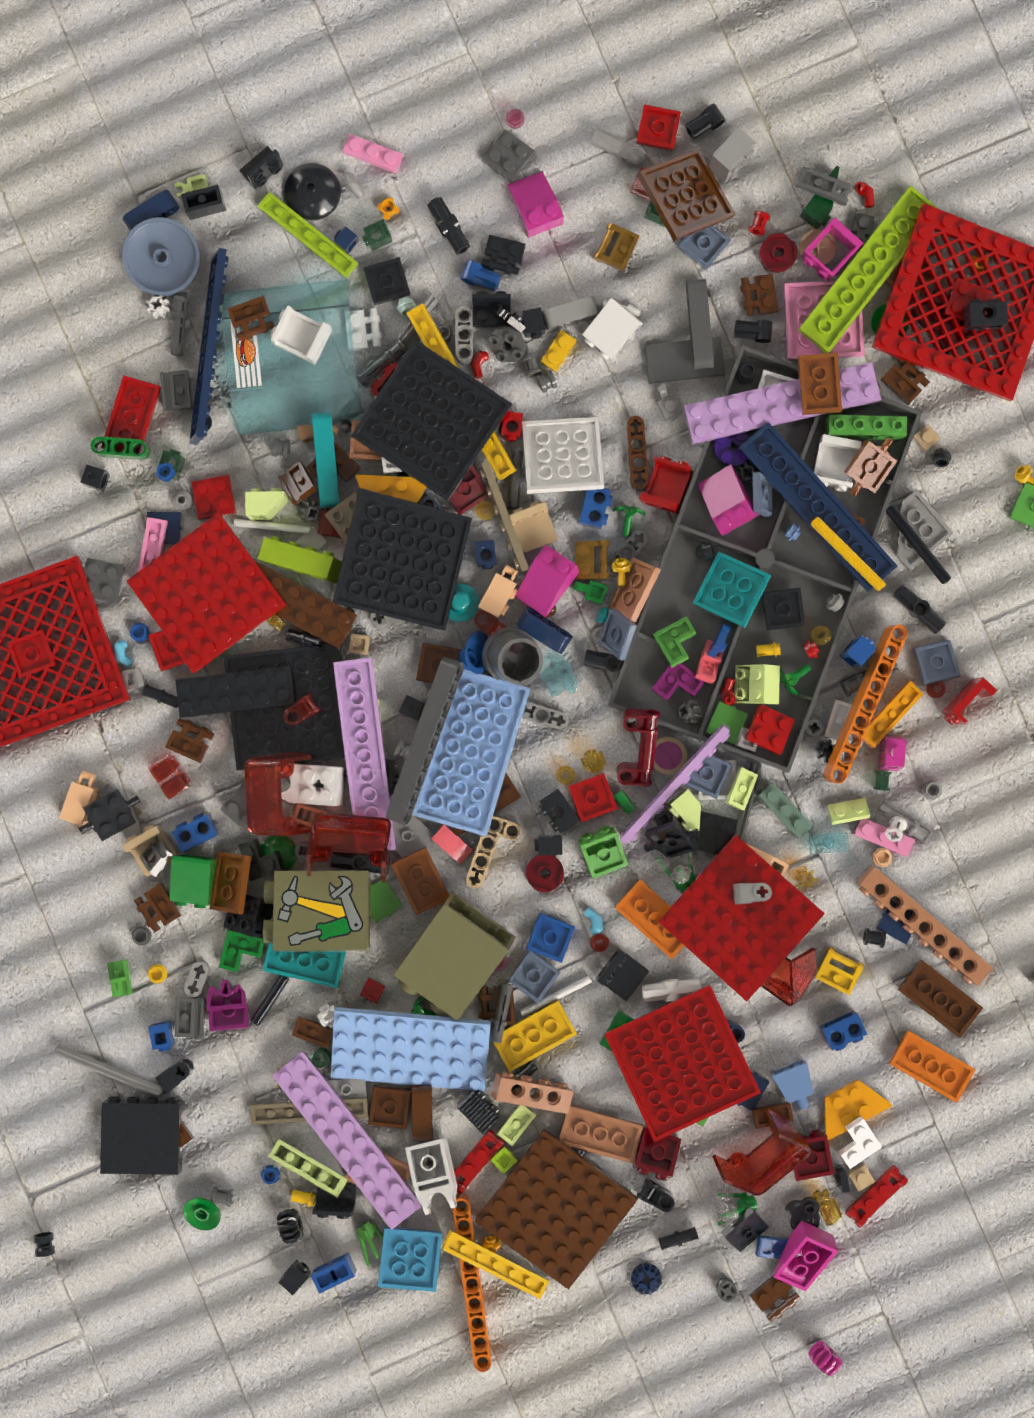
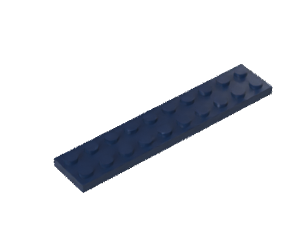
M218 248L211 258L189 444L197 445L208 433V425H205L206 418H209L210 415L208 399H211L213 392L210 382L214 379L215 369L212 366L213 361H216L217 358L215 342L218 343L220 334L217 331V324H220L222 312H219V308L223 304L224 294L221 291L222 286L224 287L226 283L224 268H227L229 257L226 256L227 249Z
M769 422L739 447L743 455L765 476L769 484L867 593L874 587L811 526V522L816 517H819L882 580L898 567Z

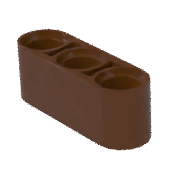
M412 1085V1141L431 1142L433 1137L432 1085Z

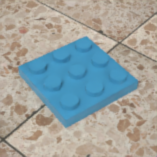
M384 1226L378 1287L436 1292L442 1231L399 1227L391 1230L390 1227Z

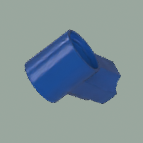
M468 260L460 279L469 285H479L495 292L501 275L484 269L477 262Z

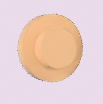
M878 848L874 851L872 860L875 865L886 867L891 863L892 855L888 849Z

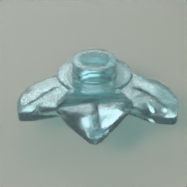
M566 660L558 661L555 666L547 667L542 672L541 680L549 682V692L552 696L560 695L565 689L574 694L578 686V679L572 673L573 667ZM565 667L567 672L561 673L560 668Z

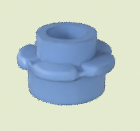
M792 523L784 533V536L788 538L787 541L791 539L795 541L801 534L799 530L800 525L797 526Z

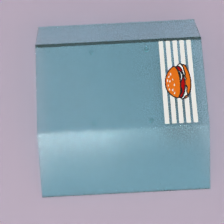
M349 279L224 292L222 326L228 385L239 435L297 429V425H312L311 413L331 412L332 423L339 422L343 418H348L351 423L352 420H362L363 412L356 375L349 308ZM264 296L271 316L264 318L265 323L273 321L275 327H277L281 311L290 306L294 311L321 324L323 322L329 324L332 332L314 365L273 345L270 337L272 329L269 330V333H260L252 336L250 340L244 339L239 341L236 334L242 332L243 329L242 327L234 329L227 308ZM255 321L247 325L251 329L259 326V322Z

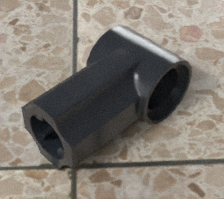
M714 103L705 108L701 115L685 124V128L690 138L695 140L710 129L715 130L720 127L726 119Z
M736 320L734 338L754 339L758 343H770L773 322L770 320H757L756 322Z
M587 649L583 666L616 672L621 668L622 661L613 654ZM616 658L619 661L618 667L610 668L608 666L609 659Z

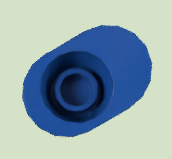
M475 631L470 635L466 646L460 650L458 656L459 661L464 663V669L475 674H481L485 670L482 652L488 637L481 631Z

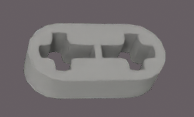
M198 961L191 967L184 988L187 996L197 997L202 993L210 972L207 962ZM202 965L203 970H205V972L201 973L198 978V970H196V967H200ZM196 980L198 981L196 988L199 990L192 993L189 985L192 986Z

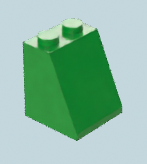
M187 854L173 855L171 859L170 901H175V905L186 906L187 903L194 904L195 908H206V906H209L217 858Z

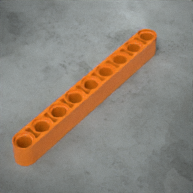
M891 625L883 631L877 649L874 652L824 769V779L829 783L841 784L849 774L906 640L907 630L903 625ZM894 629L897 631L896 638L893 636ZM887 647L890 649L889 655L886 654ZM879 665L882 666V672H881V673H879V671H878V666H879ZM872 682H874L875 689L873 691L871 689ZM865 699L868 703L866 708H864L863 701ZM857 717L860 719L859 726L855 722ZM849 735L853 738L851 744L848 742ZM842 753L845 754L844 761L840 759ZM835 770L838 774L836 779L833 778V772Z
M464 1193L461 1195L457 1194L456 1202L464 1201L466 1207L459 1208L457 1206L452 1208L455 1231L457 1234L476 1243L470 1199ZM466 1220L469 1226L461 1227L459 1222ZM459 1258L473 1362L477 1371L486 1372L491 1367L492 1355L480 1268L474 1265L467 1266L464 1260ZM469 1279H475L477 1283L475 1285H469L467 1281ZM476 1298L480 1303L473 1305L470 1303V1300ZM474 1318H480L482 1322L480 1324H475L472 1320ZM482 1337L485 1342L477 1343L475 1339ZM480 1357H485L488 1359V1361L485 1363H481L478 1361V1359Z

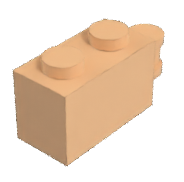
M506 565L501 575L496 573L478 608L497 619L500 616L504 617L509 608L506 604L509 599H514L518 591L515 589L516 583L513 582L518 570ZM506 573L512 576L510 580L504 577Z
M83 770L78 782H71L59 816L60 819L80 826L88 823L87 815L82 807L97 800L99 797L97 793L98 788L93 787L96 774ZM85 779L89 780L88 785L83 784Z

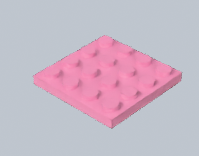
M835 281L785 283L783 285L787 361L798 360L797 357L799 355L825 354L797 330ZM862 311L829 353H838V358L864 357Z

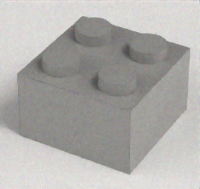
M737 127L712 155L709 163L712 173L724 184L729 179L732 181L738 174V169L741 165L745 167L751 160L750 156L754 152L755 141Z

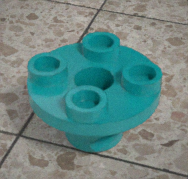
M456 584L449 619L455 622H466L477 614L480 601L477 592L472 587L466 584Z

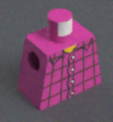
M886 735L880 741L878 770L898 772L904 768L906 739L900 735Z

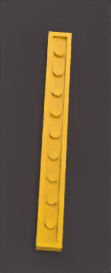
M421 303L407 312L423 344L460 369L425 304ZM494 432L482 451L498 480L501 481L517 470L496 432Z

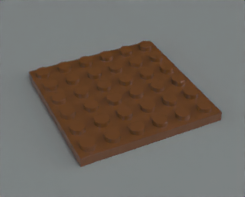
M543 1129L475 1218V1222L569 1290L638 1201V1197L546 1129Z

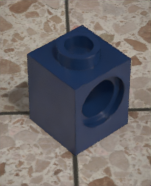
M494 540L475 542L478 567H482V570L493 569V565H497ZM483 551H489L492 554L489 560L481 558Z

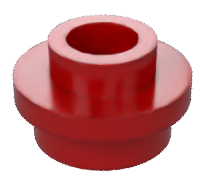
M809 640L806 641L807 643L803 647L810 659L819 657L817 653L820 650L816 643H811Z

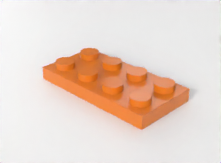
M639 879L614 908L669 958L673 959L684 945L658 922L671 906Z
M906 1030L888 1062L893 1067L958 1103L976 1071L973 1067L909 1030Z

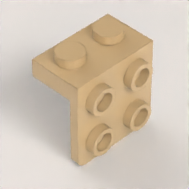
M536 501L530 504V508L525 510L518 508L512 511V515H509L523 553L557 541V535L549 517L546 502Z
M153 824L143 829V834L139 836L136 834L126 839L127 843L122 845L126 852L131 851L145 876H150L151 874L139 857L151 842L155 843L156 836L163 839L173 855L177 854L161 825L155 827ZM172 856L166 858L167 863L165 867L171 864Z

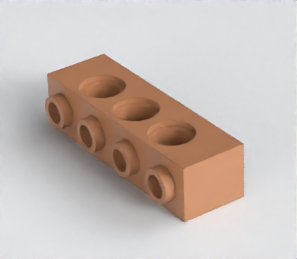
M503 1071V1074L496 1073L490 1095L496 1101L568 1114L574 1092L568 1087V1084L559 1081L557 1084L550 1083V1080L539 1078V1081L532 1080V1077L527 1075L516 1077L514 1076L515 1074ZM518 1084L517 1090L511 1092L512 1087ZM536 1088L535 1093L529 1095L530 1090ZM553 1091V1096L547 1099L548 1094Z

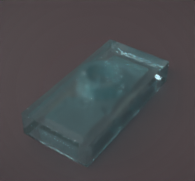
M848 832L809 835L810 854L849 852Z

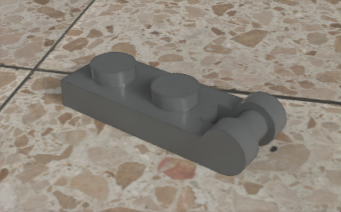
M803 167L796 185L797 188L832 200L841 206L847 205L848 194L853 189V186L849 183ZM836 189H840L841 193H835Z

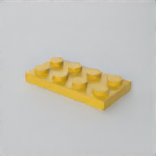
M556 1000L504 1029L502 1043H493L509 1072L574 1037L577 1035V1032L559 1000Z

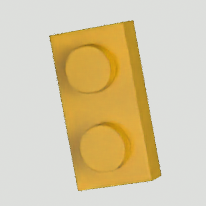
M560 330L540 363L557 373L577 342V339Z

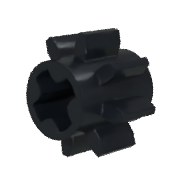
M747 462L744 463L743 468L740 466L736 468L739 471L737 475L741 483H745L746 487H748L750 481L753 482V473L758 471L754 470L753 465L748 466ZM746 471L750 473L747 478L743 476Z
M828 739L827 744L820 741L821 747L815 748L816 751H819L817 759L824 758V763L828 762L831 755H827L824 749L828 748L832 753L835 744H831V739Z

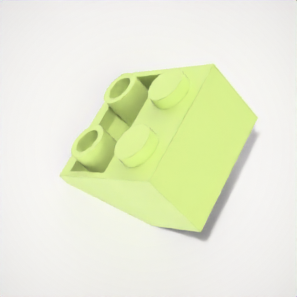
M259 488L251 489V492H245L246 516L253 521L272 520L289 502V497L280 488H271L270 491L263 492Z
M765 664L735 665L734 703L779 704L780 666Z
M683 789L667 803L669 805L667 810L674 818L679 817L682 820L680 824L687 831L696 828L699 830L701 803L689 789Z

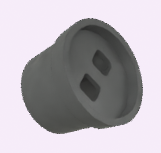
M505 627L497 630L487 639L483 647L482 661L485 670L491 677L522 685L531 682L539 675L543 666V655L535 640L527 632L517 627ZM519 642L523 645L520 654L510 651L512 644ZM505 659L512 660L515 663L510 672L502 668V663Z

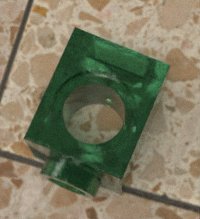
M384 219L363 228L364 235L362 239L365 246H370L372 251L393 242ZM374 233L381 234L378 239L371 238Z
M170 449L168 452L163 450L159 465L174 459L176 461L173 467L175 469V476L171 479L179 481L185 458L181 456L179 451Z

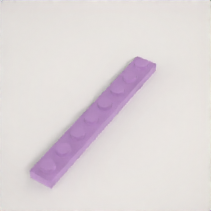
M725 723L720 725L620 835V840L624 844H627L629 841L633 842L639 835L638 831L642 827L646 828L649 825L653 814L661 812L665 806L664 802L667 799L671 800L678 792L676 789L680 785L684 786L691 777L689 775L693 771L697 772L704 764L702 761L707 756L710 758L717 750L715 747L720 742L724 743L728 739L730 729Z

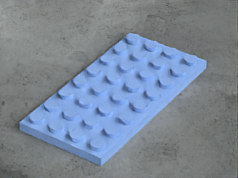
M463 670L412 815L487 837L531 690L530 688Z
M335 1007L331 1078L361 1079L370 1082L404 1085H432V1087L470 1091L474 1089L475 1091L485 1092L491 1021L459 1018L457 1021L453 1017Z

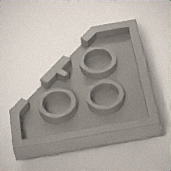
M917 489L900 503V513L931 552L953 534L952 530ZM898 529L896 557L909 571L922 558Z

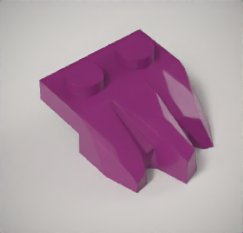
M222 979L219 991H216L215 987L209 986L207 994L209 1031L249 1028L248 1003L245 991L240 984L236 985L234 990H231L230 982Z

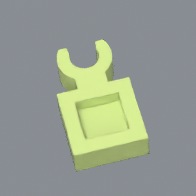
M205 174L187 178L188 184L182 182L174 184L176 189H183L181 193L176 194L178 199H182L181 194L209 187Z

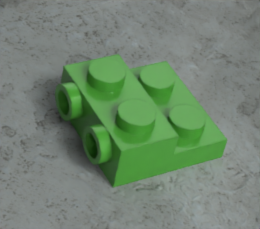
M604 826L595 834L585 833L581 836L582 839L578 840L593 879L628 866L614 826L611 828L610 826Z

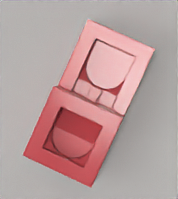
M707 640L697 666L695 678L713 684L716 679L718 666L722 662L724 651L722 654L719 652L715 658L707 655L713 641Z
M443 825L431 838L460 864L473 851L468 844L446 825Z

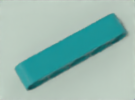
M331 412L311 413L320 508L335 507L339 504Z

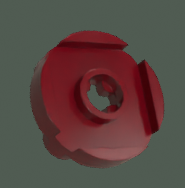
M782 233L768 236L759 249V260L763 268L773 273H783L792 268L798 255L796 243ZM776 249H779L780 252H783V255H781L780 258H777L773 254L775 253Z
M537 855L529 861L526 868V877L529 884L535 890L550 892L561 885L564 879V868L554 855ZM544 867L548 868V871L551 872L550 876L547 875L546 878H542V874L539 873L540 870H544Z

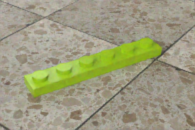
M270 191L259 203L258 208L345 279L358 266L357 261Z

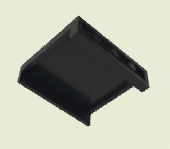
M111 1096L102 1102L100 1174L178 1175L182 1171V1162H180V1125L183 1100H178L177 1097H168L166 1100H158V1097H147V1100H139V1097L120 1099L118 1096Z

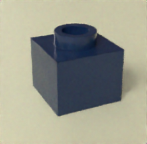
M346 226L343 230L340 229L334 236V244L348 255L359 242L358 236Z

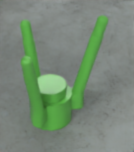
M367 1221L356 1228L358 1231L356 1234L361 1244L366 1265L370 1266L365 1242H368L375 1258L378 1259L379 1255L371 1239L375 1237V1232L383 1240V1234L375 1223L371 1224L370 1221Z

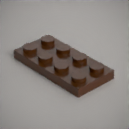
M921 959L897 989L958 1038L962 1037L983 1009L981 1005Z

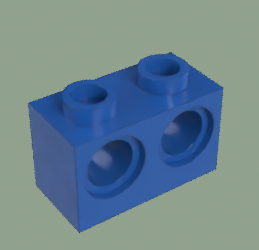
M610 489L586 491L579 525L601 530L602 525L607 524L609 514H605L606 507L611 506L613 498L610 495ZM601 494L604 497V501L597 503L594 501L593 496ZM595 512L599 515L600 519L592 521L589 518V514Z
M860 636L854 638L839 656L852 668L862 666L877 648L873 646L874 642L870 638Z
M204 813L193 817V822L187 824L185 821L175 826L176 830L172 831V834L182 853L220 835L210 814L204 815ZM202 822L208 825V830L205 833L199 828ZM185 830L191 835L189 841H185L182 837Z
M854 1010L819 1026L828 1047L832 1051L842 1050L846 1047V1044L859 1042L864 1039L863 1036L867 1035L858 1013ZM855 1023L857 1029L850 1033L848 1028L851 1024ZM839 1032V1038L835 1041L831 1040L832 1033Z
M348 1252L314 1268L311 1278L320 1294L355 1277L357 1269Z

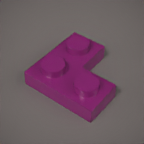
M680 663L672 668L668 665L651 690L665 701L670 698L677 687H680L690 696L694 697L705 681L695 678V673Z

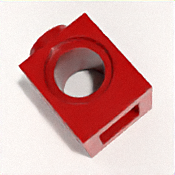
M508 411L503 418L501 437L505 438L506 441L515 442L516 439L520 440L523 413ZM514 423L517 425V429L509 431L507 425Z

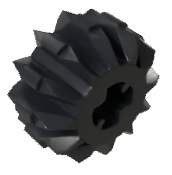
M293 1208L280 1212L277 1215V1225L282 1241L286 1244H292L301 1240L304 1235V1228L298 1211Z

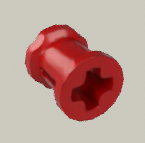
M756 210L753 214L752 226H749L748 231L757 236H764V228L767 221L770 220V215Z

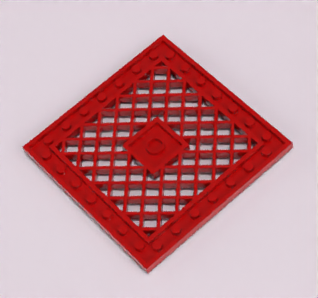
M923 203L919 209L871 348L1009 402L1013 401L1034 341V247ZM939 235L944 242V245L940 247L937 246L934 239ZM947 236L954 238L955 240L949 241ZM958 242L961 252L955 254L951 245ZM930 243L932 250L927 252ZM965 243L971 245L972 247L967 249ZM946 248L950 257L943 259L939 250ZM975 249L979 258L972 261L969 251ZM982 250L989 252V254L984 256ZM934 253L938 262L932 265L928 255ZM964 255L967 264L961 266L957 259L958 256ZM992 256L996 265L990 268L986 258ZM999 257L1006 259V261L1001 262ZM952 260L955 270L949 272L945 262ZM924 261L926 268L920 270ZM981 262L982 266H984V271L978 273L974 264ZM1010 263L1013 272L1007 275L1003 265ZM1017 264H1019V265H1021V266H1024V267L1021 268V269H1019L1018 266H1017ZM940 265L944 275L937 277L933 268ZM969 267L973 276L966 279L963 269ZM998 268L1002 278L995 280L992 270ZM1027 270L1030 279L1024 282L1020 272ZM926 271L929 272L932 279L925 283L922 273ZM957 272L959 278L957 277L953 281L951 275ZM984 274L987 275L990 282L985 286L980 278ZM1015 275L1019 285L1014 287L1009 280V277ZM946 278L949 287L943 290L939 280ZM918 279L920 286L914 288L915 283ZM974 279L976 284H973L969 281ZM1004 281L1007 290L1001 292L997 285L998 282ZM1032 282L1028 291L1026 284ZM934 283L937 293L933 295L930 294L927 287ZM990 286H992L993 291H994V293H995V296H993V297H991V298H990V295H991V292H992V291L986 289V288H988V287H990ZM1017 288H1021L1024 297L1018 299L1014 291ZM922 289L926 298L919 301L915 291ZM951 290L947 299L945 292ZM1009 293L1013 301L1007 305L1008 324L1012 333L1006 335L1003 328L997 329L1001 338L994 341L990 332L993 329H983L978 334L976 330H969L971 337L965 339L961 331L964 325L960 327L957 322H963V307L970 300L981 299V302H988L990 299L997 298L1000 299V302H1004L1005 300L1002 295ZM940 296L943 305L936 307L933 298ZM912 297L914 304L908 306L910 298ZM1023 300H1025V303H1024V306H1023V309H1022V306H1021L1020 302L1023 301ZM928 301L931 311L927 313L924 312L921 303ZM1013 305L1018 313L1014 317L1011 316L1008 307ZM916 306L920 316L913 319L909 309ZM943 308H944V311H943V314H942V315L948 317V318H946V319H944V320H942V318H941V316H940V314H939V311H938V310H941V309H943ZM933 313L937 323L930 325L927 316ZM905 315L908 321L902 324ZM1017 318H1019L1018 323H1017V326H1016L1014 320L1017 319ZM919 319L922 320L925 326L920 331L915 324V321ZM949 320L954 327V330L950 332L947 331L944 325ZM909 324L914 334L906 336L903 327ZM939 326L943 335L936 338L932 328ZM927 331L931 341L924 343L920 335ZM956 332L960 342L953 345L949 335ZM983 334L986 335V338L989 342L984 346H982V343L978 337ZM1013 335L1012 341L1009 343L1008 337ZM915 337L917 342H914L909 339ZM942 338L946 340L948 348L941 350L938 340ZM973 339L977 349L970 351L967 342ZM1002 340L1006 350L1000 353L996 343ZM933 344L935 349L927 347V345ZM962 345L965 355L959 357L955 347ZM991 346L994 356L990 358L987 357L984 348ZM950 350L952 356L947 355L944 352ZM979 351L983 361L976 364L972 354ZM1007 353L1005 361H1003L1001 355ZM967 357L968 360H969V363H968V362H965V361H963V360H961V359ZM996 358L1000 368L993 370L990 360ZM985 364L986 369H983L978 366Z
M79 556L71 557L0 584V619L7 621L4 630H0V649L8 652L5 660H0V664H2L0 680L9 682L5 691L0 690V694L3 695L0 700V712L1 710L9 712L5 722L0 720V724L3 725L0 726V748L131 700ZM54 586L51 593L44 591V589ZM59 586L67 589L63 599L55 596ZM35 593L33 600L25 597ZM41 593L49 596L45 606L37 603ZM70 594L74 604L67 602ZM23 599L31 603L27 612L19 609ZM53 599L61 602L57 611L49 608ZM17 600L15 606L7 604L9 602ZM66 604L73 607L69 617L61 614ZM35 605L43 608L39 618L31 615ZM5 606L13 609L9 619L1 616ZM47 611L55 614L52 623L44 621ZM17 612L25 615L21 624L14 622ZM76 613H78L80 622L74 620ZM59 617L67 619L64 629L56 626ZM29 618L37 620L33 630L26 627ZM72 622L80 625L76 635L68 632ZM42 623L50 626L47 633L44 629L39 630ZM12 624L19 627L15 637L8 634ZM54 629L62 632L58 642L50 638ZM24 630L31 633L21 637ZM83 630L87 640L80 637ZM66 634L74 638L70 647L62 644ZM6 636L13 639L7 642L8 648L2 646ZM78 640L86 643L82 653L74 650ZM49 641L52 642V643H54V644H56V646H55V648H54L53 651H52V648H51V646H50ZM60 647L68 650L65 659L57 657ZM89 648L91 649L93 658L87 656ZM72 653L80 655L77 665L69 662ZM11 657L15 666L8 664ZM85 658L93 661L89 671L81 668ZM56 660L62 662L59 671L51 669L58 666ZM67 665L75 668L71 678L63 674ZM96 666L100 676L93 673ZM6 667L14 670L11 679L3 676ZM79 670L87 674L83 683L75 680ZM44 671L41 678L34 676V674ZM49 671L57 675L53 684L45 681ZM17 676H19V679L25 678L23 685L15 682ZM91 676L99 679L95 689L87 685ZM61 677L69 680L65 690L57 686ZM31 678L39 681L35 691L27 687ZM73 683L81 686L77 695L69 692ZM43 684L51 687L47 696L39 693ZM13 685L21 688L17 697L9 694ZM55 689L63 693L59 702L51 699ZM85 689L93 691L92 693L82 696ZM25 690L33 694L29 703L21 700ZM67 695L75 698L73 700L65 702ZM37 696L45 699L42 708L34 706ZM7 697L15 700L11 709L3 706ZM49 702L57 705L47 709ZM19 703L27 706L23 715L16 712ZM31 709L39 711L38 713L28 716ZM14 715L21 718L19 720L11 722Z

